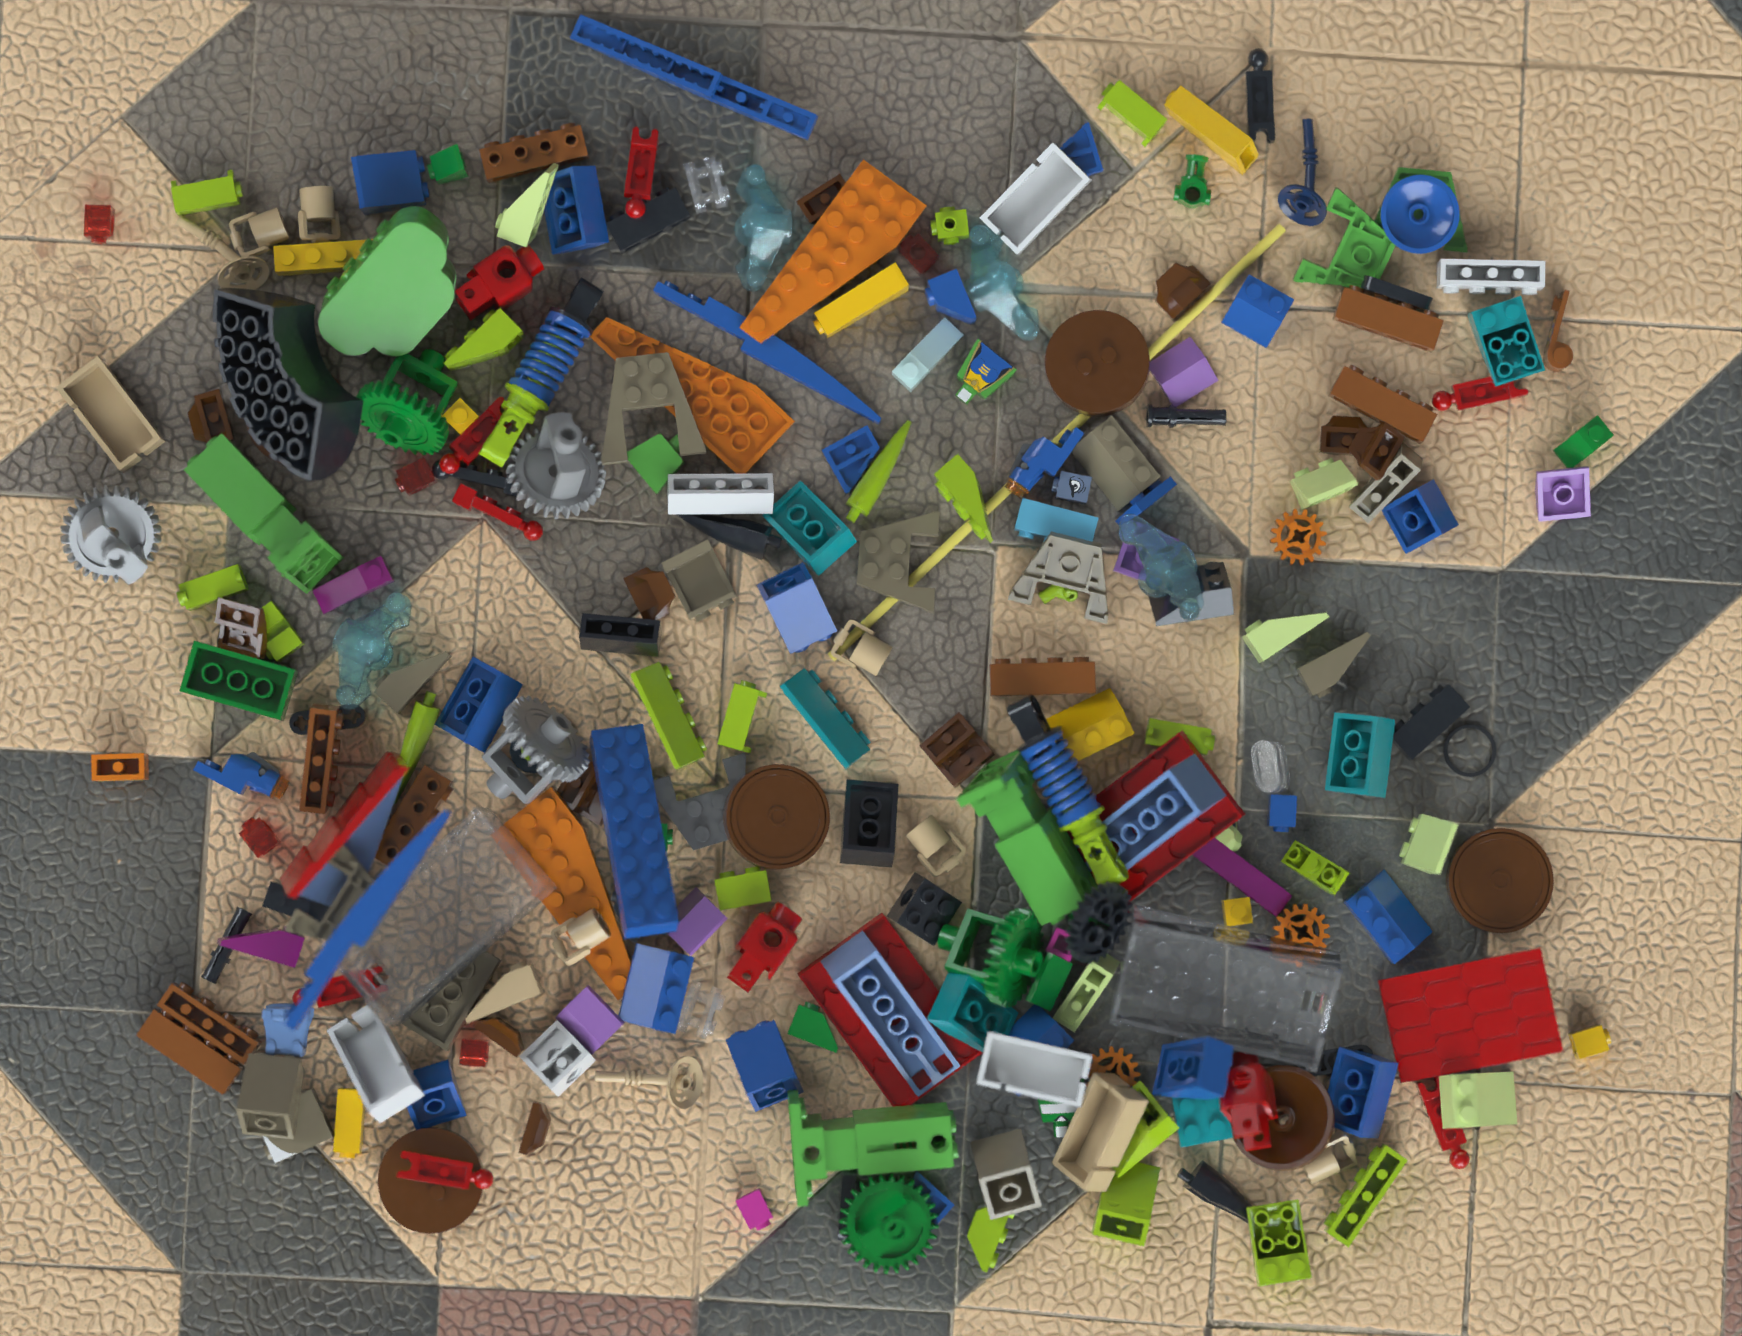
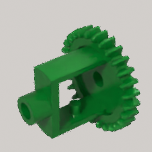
M431 349L423 350L419 359L408 353L396 356L382 382L378 381L376 384L375 382H370V384H365L359 390L356 397L364 400L360 424L368 426V432L376 433L375 438H381L384 444L394 446V449L401 447L405 453L410 450L414 455L420 452L423 456L427 453L433 455L434 452L438 453L449 436V425L446 423V417L441 416L458 385L457 381L441 373L445 366V358L440 353ZM397 371L442 395L436 409L435 404H431L429 407L425 405L427 398H424L422 401L417 400L418 392L410 396L408 394V387L403 392H400L401 385L392 381Z
M967 908L960 928L945 924L939 933V949L950 952L944 965L947 973L971 976L977 982L984 984L985 996L988 997L990 1002L998 1006L1011 1008L1012 1005L1017 1004V1000H1022V994L1026 995L1027 985H1032L1031 977H1035L1041 968L1043 956L1039 949L1044 943L1040 941L1044 936V933L1041 932L1043 926L1039 923L1034 911L1025 908L1011 910L1009 915L1004 916V919ZM980 924L993 927L991 935L998 938L990 939L995 947L987 949V952L991 953L992 957L984 959L986 963L990 964V967L983 969V972L964 967Z
M889 1173L887 1181H885L883 1174H878V1182H875L869 1176V1186L864 1185L860 1181L858 1183L861 1189L860 1192L854 1189L850 1190L855 1198L844 1199L849 1208H840V1211L846 1214L847 1217L838 1219L839 1223L846 1225V1227L839 1230V1233L847 1234L848 1236L842 1240V1244H852L847 1252L848 1254L857 1252L854 1258L856 1262L864 1258V1268L873 1263V1272L877 1273L880 1266H882L884 1274H888L889 1268L892 1266L897 1274L899 1273V1265L902 1264L907 1271L909 1270L908 1261L911 1260L915 1265H918L917 1255L924 1258L927 1257L923 1248H933L928 1239H937V1235L930 1231L931 1229L939 1228V1225L931 1222V1220L939 1216L938 1213L929 1211L936 1205L934 1202L926 1203L931 1196L929 1193L920 1195L923 1189L922 1185H918L913 1189L915 1180L912 1178L904 1184V1175L900 1174L897 1181H895L893 1173Z

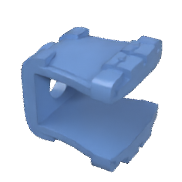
M276 1003L267 1005L265 1009H262V1019L266 1032V1054L271 1056L290 1055L303 1057L307 1050L309 1027L314 1017V1007L311 1008L299 1028L294 1031L284 1025L288 1020L285 1015L292 1004Z

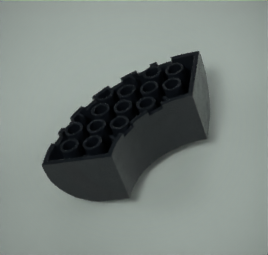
M240 288L214 289L213 322H216L217 338L214 339L215 347H219L221 363H218L223 383L228 384L232 395L229 398L238 417L243 418L249 427L248 433L259 446L263 445L273 460H279L293 474L309 481L323 480L331 476L341 468L353 450L359 433L364 400L352 395L341 387L327 369L320 354L315 334V304L290 296L260 290Z

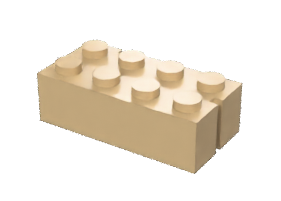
M96 356L56 387L69 406L74 408L73 411L119 471L125 473L142 460L141 453L149 455L166 442L99 356Z
M1093 1073L1083 1095L1081 1108H1077L1052 1161L1054 1166L1084 1191H1107L1116 1172L1112 1168L1118 1167L1148 1103L1145 1097L1135 1089L1129 1088L1130 1085L1114 1073Z

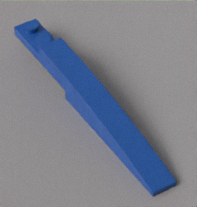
M581 14L570 36V39L746 117L761 123H767L807 141L818 119L817 114L723 76L718 71Z
M659 281L653 289L654 294L744 341L740 348L744 354L879 425L881 417L822 368L775 335L760 344L739 328L746 319L743 315L711 297L707 299L705 305H702V299L691 293H688L687 296L679 293V287L669 281H665L664 284Z
M444 810L394 859L344 918L305 973V975L313 979V982L308 981L300 992V995L303 997L298 1005L293 1003L285 1015L288 1020L284 1025L293 1031L298 1029L354 943L360 947L366 945L452 814L450 810Z

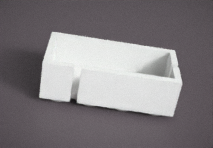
M1052 143L1036 159L1041 163L1039 167L1032 163L980 217L995 234L1004 233L1000 239L1017 255L1092 180L1055 143Z
M369 1003L351 1015L363 1028L359 1031L345 1018L329 1028L327 1032L367 1111L381 1123L425 1094L416 1077L412 1074L413 1071L384 1015L372 1003Z
M988 1031L976 1083L1000 1089L1001 1083L1005 1084L1006 1091L1081 1108L1086 1084L1080 1082V1078L1087 1079L1092 1055Z

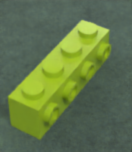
M1383 1143L1380 1147L1377 1145L1368 1156V1159L1371 1161L1366 1169L1362 1167L1359 1169L1353 1179L1356 1183L1351 1191L1345 1190L1338 1201L1341 1205L1336 1213L1331 1211L1324 1221L1326 1225L1324 1231L1347 1247L1351 1245L1408 1161Z

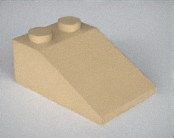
M525 961L510 966V972L504 974L465 1018L466 1022H472L544 993L533 963L527 965Z

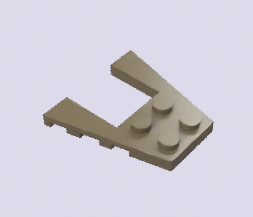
M668 352L616 358L602 465L628 462L622 412L628 410L674 405L680 456L706 453L705 445Z

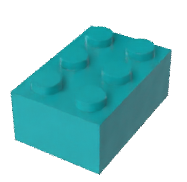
M1334 712L1325 783L1326 791L1386 798L1395 719Z
M1170 1097L1174 1122L1179 1127L1176 1132L1181 1148L1233 1138L1230 1122L1220 1110L1219 1098L1193 1099Z

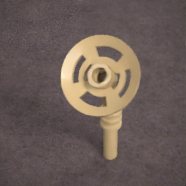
M183 215L179 216L176 221L177 225L198 237L201 243L205 242L207 247L210 245V249L213 250L215 248L230 261L219 271L217 279L220 288L256 290L266 282L269 276V267L263 259L255 256L240 257L220 240L221 236H216L214 232L211 233L210 229H203ZM230 267L229 274L224 277L225 271ZM255 268H261L260 274L257 278H254ZM231 282H233V283H245V282H246V284H243V285H232V284H230V283H231Z
M683 1056L673 1063L668 1075L641 1073L640 1070L637 1073L635 1070H632L631 1073L629 1070H626V1072L595 1071V1081L625 1083L626 1086L631 1083V1086H634L635 1083L637 1086L641 1084L666 1085L670 1102L677 1108L687 1109L694 1105L700 1096L703 1086V1073L700 1064L695 1058ZM681 1063H687V1064H688L687 1067H685V1066H679V1067H678V1065L681 1064ZM693 1073L694 1083L692 1090H690L691 1078L689 1075ZM676 1097H686V1099L684 1101L679 1102L676 1100Z

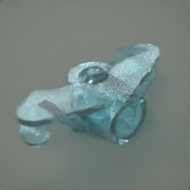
M757 164L750 165L744 169L735 189L747 203V208L736 220L734 226L736 238L744 246H747V256L735 268L742 286L750 292H755L762 288L780 246L789 245L792 234L791 210L783 209L767 184L764 168Z
M976 225L970 231L972 247L970 278L964 280V285L973 304L980 313L985 310L990 311L1022 340L1030 341L1035 339L1039 334L1038 309L1021 304L1018 298L1023 289L1024 281L1022 274L1010 264L1000 261L999 255L1004 242L1000 239L1001 237L986 225Z
M1134 514L1124 515L1119 523V538L1125 544L1134 545L1137 549L1144 567L1138 576V585L1141 591L1155 598H1161L1167 594L1171 595L1170 602L1179 607L1180 616L1187 621L1195 620L1204 606V598L1196 575L1197 562L1191 549L1184 542L1174 540Z
M392 593L387 597L384 605L356 620L347 618L339 627L334 637L332 648L339 653V688L336 692V698L344 709H355L372 694L367 678L371 671L381 670L392 661L394 653L389 638L393 631L407 627L410 623L412 605L409 598L405 595Z

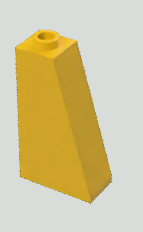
M1180 85L1177 90L1169 93L1164 104L1167 113L1243 175L1259 156L1252 138Z
M895 262L814 313L816 320L812 322L820 335L825 333L826 337L829 338L908 292L909 284Z

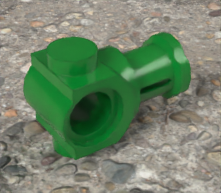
M1187 154L1185 157L1187 160L1186 176L1181 177L1180 185H1175L1173 200L1178 201L1177 203H1182L1187 208L1209 205L1211 190L1207 189V179L1204 178L1205 164L1209 161V158L1202 155ZM1195 164L1197 165L1196 174H1194ZM1189 189H1194L1198 192L1199 199L1190 201L1186 198L1185 192Z

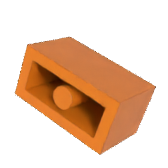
M148 754L91 755L92 781L149 780Z

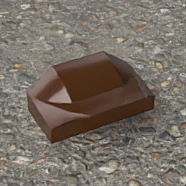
M838 174L796 201L810 224L817 223L846 182L841 174Z
M1175 263L1156 281L1158 295L1155 302L1174 320L1211 283L1193 265L1184 266Z
M216 389L195 395V403L187 413L195 440L208 443L210 439L219 436L221 433L230 441L235 440L221 390Z
M1332 415L1330 421L1326 425L1321 426L1319 453L1353 456L1348 451L1350 444L1360 427H1368L1364 424L1361 417Z
M1386 422L1376 427H1360L1348 451L1356 458L1358 465L1377 481L1383 478L1405 437Z
M645 567L623 578L643 619L659 620L670 614L669 607L676 596L663 571H652Z
M500 1017L481 1018L474 1026V1028L516 1058L524 1050L520 1032Z
M533 1102L518 1153L529 1155L544 1145L551 1122V1117L544 1103Z

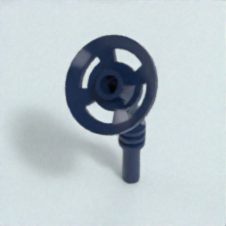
M1313 119L1302 120L1304 150H1302V154L1305 155L1302 157L1305 160L1303 165L1306 166L1304 186L1292 184L1282 188L1278 195V204L1282 212L1292 221L1305 226H1316L1324 221L1327 215V207L1323 199L1314 191L1316 165L1319 162L1316 160L1318 155L1315 154L1318 152V149L1315 148ZM1293 189H1301V190H1302V191H1297V192H1295V193L1290 192V190H1293ZM1287 199H1289L1290 204L1295 210H1297V212L1290 207V205L1287 202ZM1314 210L1319 214L1314 217L1305 216L1306 212H1313Z

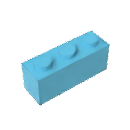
M1022 498L1014 530L1019 531L1018 536L1032 540L1034 536L1044 538L1045 541L1052 531L1093 541L1098 517Z

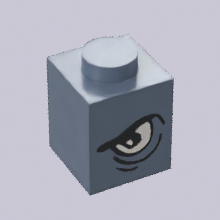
M1061 471L1059 477L1054 476L1051 491L1056 492L1055 499L1086 505L1092 477Z

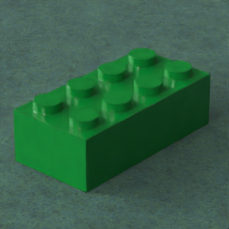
M194 641L179 691L284 721L299 671Z

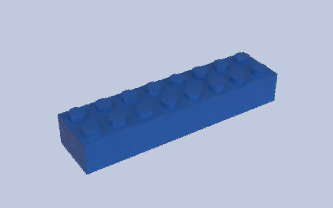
M643 724L591 731L589 743L624 939L677 931L679 918Z

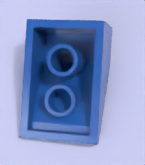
M1209 1036L1163 1044L1152 1095L1193 1099L1224 1097V1092L1227 1089L1229 1068L1233 1060L1234 1046Z

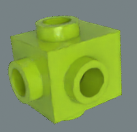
M954 206L943 207L939 209L940 212L935 213V220H930L932 236L937 235L938 242H944V245L959 244V239L969 238L966 209L955 210ZM951 223L954 227L949 229L945 225Z

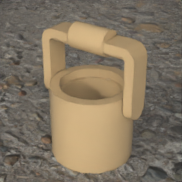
M312 186L299 189L301 210L298 212L300 238L304 241H312V243H323L339 239V213L335 211L333 187ZM331 220L332 234H308L307 222Z
M278 207L260 214L251 212L229 222L232 232L230 234L234 249L239 251L241 257H256L268 252L270 246L290 239ZM249 221L259 248L245 253L243 240L235 226Z
M851 619L846 623L844 629L840 628L836 634L831 654L854 669L856 666H859L877 676L893 647L875 637L874 634L876 632ZM852 624L866 632L850 659L847 660L836 652L839 646H842L850 633L848 631Z
M932 814L906 835L919 852L917 858L934 877L939 876L944 871L948 873L959 864L958 860L966 853V849L950 830L945 832ZM951 840L960 852L948 858L935 871L926 859Z
M592 908L578 918H570L551 931V937L554 941L553 947L557 956L570 966L590 954V949L611 937V932L601 914L595 908ZM568 931L572 941L579 949V951L569 957L564 943L559 935Z
M1344 1131L1332 1134L1324 1151L1311 1163L1302 1167L1312 1185L1331 1175H1337L1357 1164L1355 1156L1357 1151L1352 1139L1348 1138ZM1342 1140L1345 1152L1350 1158L1337 1163L1329 1146Z

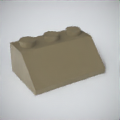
M1110 416L1085 436L1071 452L1117 511L1121 510L1133 498L1145 491L1161 477L1113 416Z

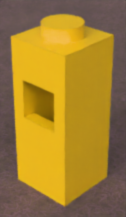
M338 1088L333 1152H339V1157L355 1158V1154L362 1153L365 1105L357 1089Z

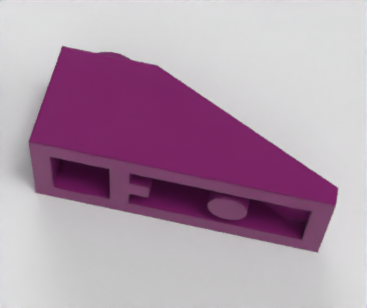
M379 556L312 591L323 614H326L391 584L395 580L384 557Z
M284 926L283 930L274 928L218 938L217 944L295 968L305 938L298 935V933L286 931V926Z

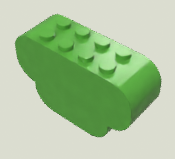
M417 206L406 207L399 210L389 221L385 219L376 230L378 234L374 239L368 238L360 247V255L356 259L350 258L343 267L344 273L339 278L335 276L327 285L326 289L328 291L322 301L318 327L325 341L339 352L346 355H361L374 347L381 353L389 356L407 354L416 347L452 305L457 275L454 265L446 257L449 243L448 230L444 223L427 209Z

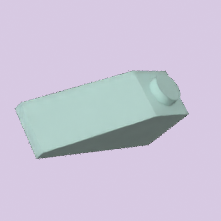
M944 317L892 371V376L912 392L964 334Z

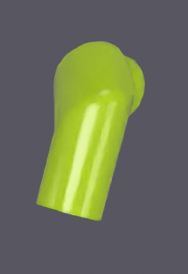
M1051 584L1039 592L1038 595L1044 604L1055 597L1073 602L1077 599L1078 592Z

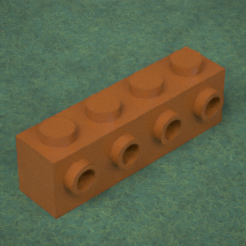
M567 123L560 126L561 130L550 132V129L536 131L535 136L525 138V135H518L509 138L510 142L500 144L499 141L484 144L485 148L479 149L487 182H497L546 170L553 163L562 166L589 159L581 125L576 126L575 123Z
M1350 285L1349 288L1344 287L1342 289L1332 320L1428 352H1432L1435 349L1444 320L1438 318L1439 314L1429 310H1424L1423 313L1413 310V305L1405 302H1399L1398 305L1388 302L1389 297L1375 293L1374 297L1364 294L1365 290L1357 286Z
M1350 365L1349 368L1346 366L1342 368L1328 394L1329 397L1380 424L1388 423L1400 434L1418 444L1423 443L1438 415L1432 412L1434 409L1432 406L1422 401L1417 404L1409 400L1411 396L1402 390L1397 389L1394 392L1386 387L1387 383L1379 378L1373 377L1372 380L1363 375L1364 371L1356 366Z
M1063 657L1047 658V663H1037V658H1021V663H1011V659H995V664L989 665L990 696L1096 693L1095 661L1089 662V657H1073V662H1063Z
M314 703L310 707L299 811L326 814L329 806H334L335 791H331L332 781H336L338 765H334V756L339 755L341 740L336 739L337 729L342 730L344 714L339 713L340 706Z
M424 765L383 831L374 858L389 866L425 829L428 822L431 823L439 815L440 811L437 807L442 800L446 802L454 790V788L450 787L453 781Z
M182 981L180 984L171 983L157 1006L243 1065L247 1064L249 1053L254 1054L262 1043L258 1039L259 1034L248 1026L243 1029L237 1025L238 1019L225 1011L221 1014L215 1010L216 1004L203 996L202 999H199L193 995L194 989Z
M153 1009L136 1036L222 1095L226 1094L244 1068L239 1065L240 1062L229 1054L225 1055L220 1052L218 1047L207 1039H201L196 1035L197 1032L185 1024L181 1025L175 1021V1017L163 1009Z

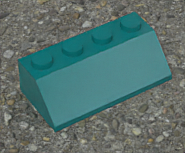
M803 668L784 682L780 689L846 770L870 751L867 745L871 742L862 731L857 733L851 725L854 721L845 710L840 713L836 708L835 704L838 701L829 690L824 693L818 684L822 681L812 669L808 672Z

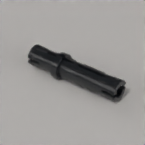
M237 906L222 937L242 934L252 913ZM218 944L216 950H212L210 954L212 958L201 977L217 984V980L226 963L229 964L231 961L229 957L233 949Z

